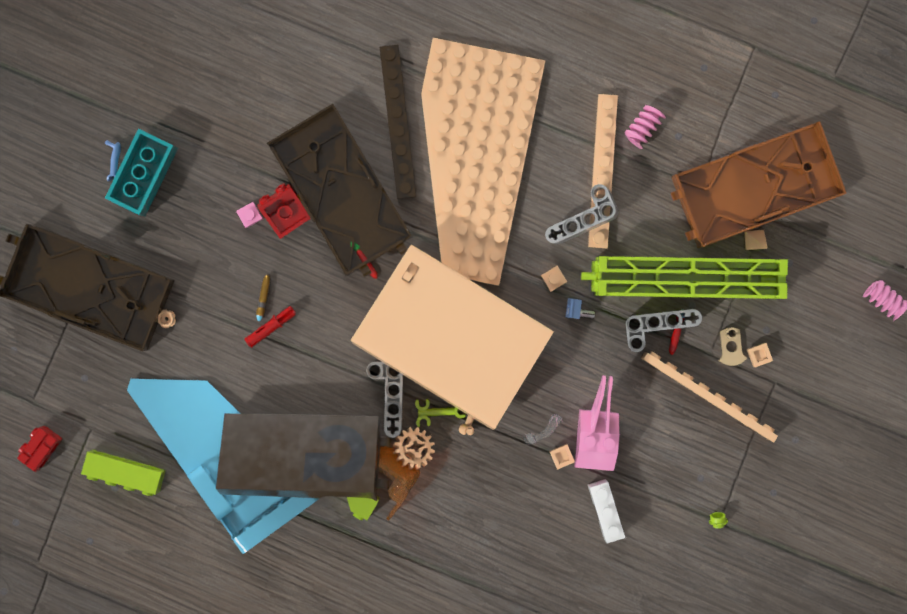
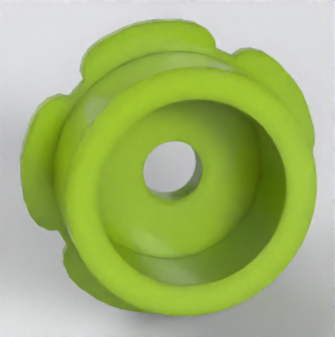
M715 512L710 515L709 524L713 525L714 528H723L728 523L725 513Z

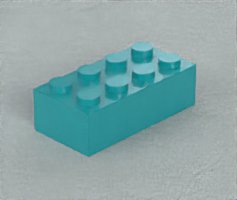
M138 129L105 199L145 217L178 148Z

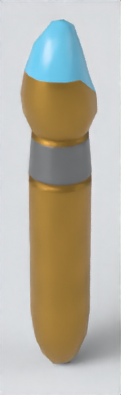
M265 275L262 281L258 308L256 310L258 321H261L265 314L264 308L270 285L269 275Z

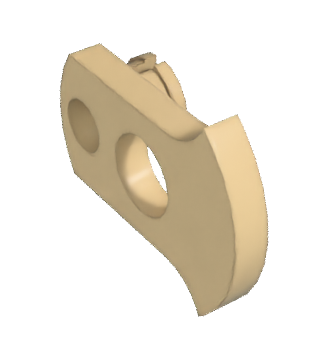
M731 327L721 330L722 356L718 361L729 366L741 364L747 357L742 353L740 329ZM730 330L733 331L732 337L727 335V333H729ZM730 341L736 343L737 347L734 352H729L726 348L727 343Z

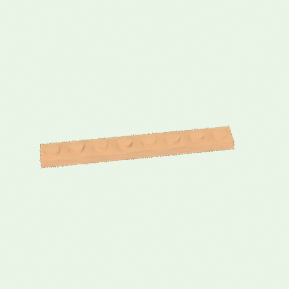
M599 94L592 188L597 184H602L611 192L618 95ZM604 189L597 191L596 196L598 199L605 196ZM591 197V207H590V208H593V207H595V204H594V201H593V199H592V197ZM610 206L604 210V215L607 217L610 216ZM594 214L590 215L589 225L595 221ZM609 222L589 231L588 247L608 248Z
M652 351L650 354L645 352L641 357L642 360L772 442H775L778 436L773 433L775 429L767 424L760 425L757 423L759 419L749 413L747 416L741 413L742 408L732 403L730 406L724 402L726 398L718 393L713 395L708 392L710 388L700 382L697 385L692 381L694 379L692 376L685 372L680 374L676 371L677 367L670 362L666 364L661 362V357Z

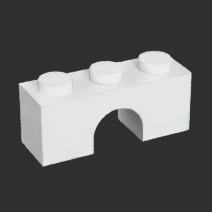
M604 479L588 484L606 543L625 538L608 481Z

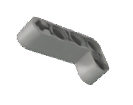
M602 184L595 185L591 189V197L595 207L549 227L545 233L546 239L550 243L561 244L616 219L618 208L610 190ZM604 189L605 196L598 199L596 196L597 191ZM611 206L613 213L607 217L604 215V210L606 207ZM594 214V223L587 224V217ZM576 222L577 230L570 232L569 225ZM554 231L558 233L564 231L566 233L558 234V239L552 238V236L554 235Z
M696 309L632 315L626 320L628 346L632 351L640 352L644 349L646 343L644 332L695 327L701 323L702 315ZM691 312L698 316L694 323L691 320H684L685 324L682 325L680 313H684L683 317L691 316ZM672 314L678 317L676 325L668 323V317ZM657 317L659 319L658 326L650 327L648 324L649 318ZM638 319L640 322L639 328L631 329L629 327L630 320ZM634 338L642 340L640 348H633L631 346V341Z
M371 362L366 369L367 375L372 379H385L384 431L389 437H397L402 431L403 374L399 373V375L394 377L389 373L390 366L383 362ZM373 365H378L381 369L378 376H373L370 373V368ZM393 384L397 385L400 390L395 396L389 393V387ZM391 404H396L399 407V412L395 415L390 414L388 411V407ZM388 417H399V421L395 420V427H398L395 434L388 430V427L392 425V420L388 421Z

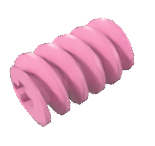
M645 105L643 108L645 112L639 113L640 118L634 119L635 124L629 126L630 130L625 131L628 140L639 149H643L640 142H648L645 136L652 137L650 130H657L654 124H662L659 117L666 119L662 112L648 105Z
M883 280L872 283L863 294V297L865 298L870 295V303L876 300L875 307L882 305L881 312L888 310L887 317L894 315L893 321L898 319L907 309V300H903L902 296L897 295L895 290L890 291L891 287L889 285L884 286L885 282Z

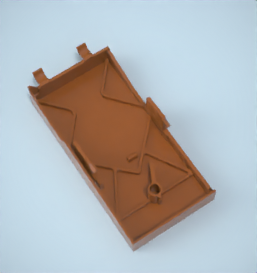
M820 121L739 150L715 161L675 174L671 178L676 191L670 193L673 201L680 199L691 231L685 233L687 240L694 239L697 248L705 247L847 194Z

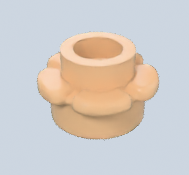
M162 310L158 315L157 322L161 327L169 328V326H173L176 323L175 313L171 310Z

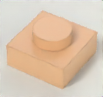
M558 265L541 275L550 292L567 282Z
M767 343L747 349L753 367L773 361Z
M567 444L549 451L557 470L575 462Z

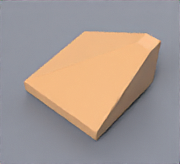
M764 230L744 231L745 250L767 249Z

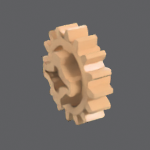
M411 427L407 429V432L403 430L400 433L401 436L398 435L395 438L398 442L393 444V447L397 448L393 454H398L399 456L396 461L402 460V467L408 464L410 470L414 465L416 469L421 468V465L426 466L427 461L432 460L430 454L435 453V450L431 449L435 443L429 442L431 435L426 437V431L424 430L420 433L419 427L415 428L414 431ZM407 438V444L402 447L403 441ZM411 446H413V447H416V448H419V449L415 451L414 449H408V448H410ZM423 450H425V454H424L423 458L421 459V457H422L421 452H422Z

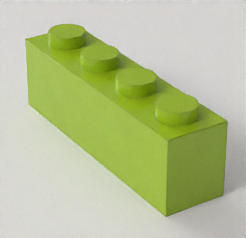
M90 450L86 454L81 474L86 475V478L89 480L98 481L100 479L104 480L107 485L116 486L118 484L124 486L125 490L135 491L136 489L142 491L144 495L153 496V494L156 495L160 492L166 470L100 451Z

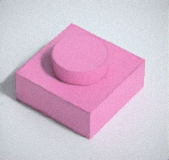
M254 202L236 211L245 228L263 219Z

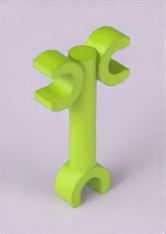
M416 399L415 406L418 409L417 427H420L421 419H425L427 426H430L431 420L428 416L455 415L458 418L465 417V414L458 413V408L456 407L428 409L430 405L429 399H426L424 407H421L419 399Z

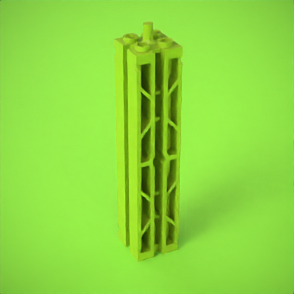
M599 256L592 261V272H581V280H592L591 292H594V296L787 299V259Z

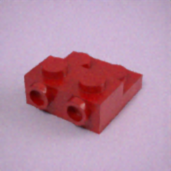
M285 184L279 185L275 189L276 193L271 196L268 194L264 195L259 199L260 203L257 205L280 239L311 219L290 184L286 186Z

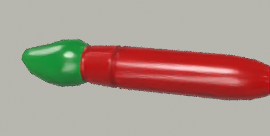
M355 243L354 251H357L356 253L362 262L366 261L367 258L359 250V245ZM370 262L367 264L372 272L370 275L377 279V272Z

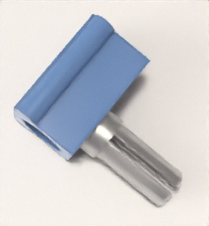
M568 298L567 318H594L595 315L582 313L595 314V312L582 310V300Z

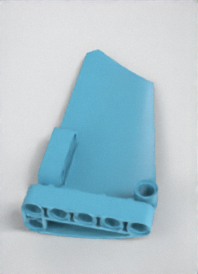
M130 379L127 391L187 474V477L215 517L221 521L231 535V539L242 554L320 499L220 494L216 490L224 413H241L208 381Z

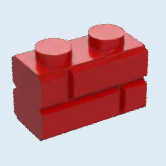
M47 426L36 427L30 434L31 439L28 444L24 443L18 450L20 455L17 459L35 472L42 469L63 440L62 437L54 433Z

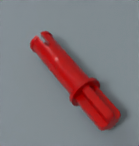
M289 306L277 316L273 315L271 320L244 338L245 342L249 347L253 348L276 329L282 328L285 322L296 315L295 310Z

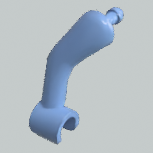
M106 140L105 145L113 148L110 175L107 176V181L109 182L117 174L121 144L119 142L113 144Z

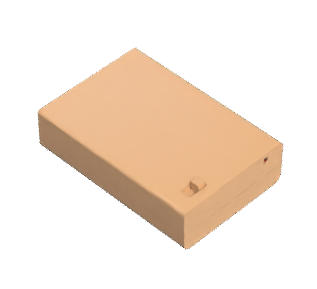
M411 244L355 332L351 342L494 430L554 331Z

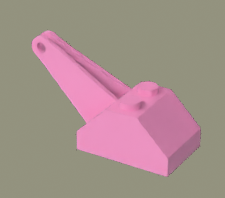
M603 375L592 410L579 409L575 468L614 471L620 434L619 413L610 412L612 376H609L607 383L606 411H600L606 384V376Z

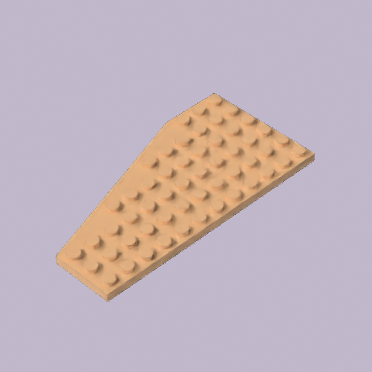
M433 38L421 95L441 263L469 280L499 286L545 60Z

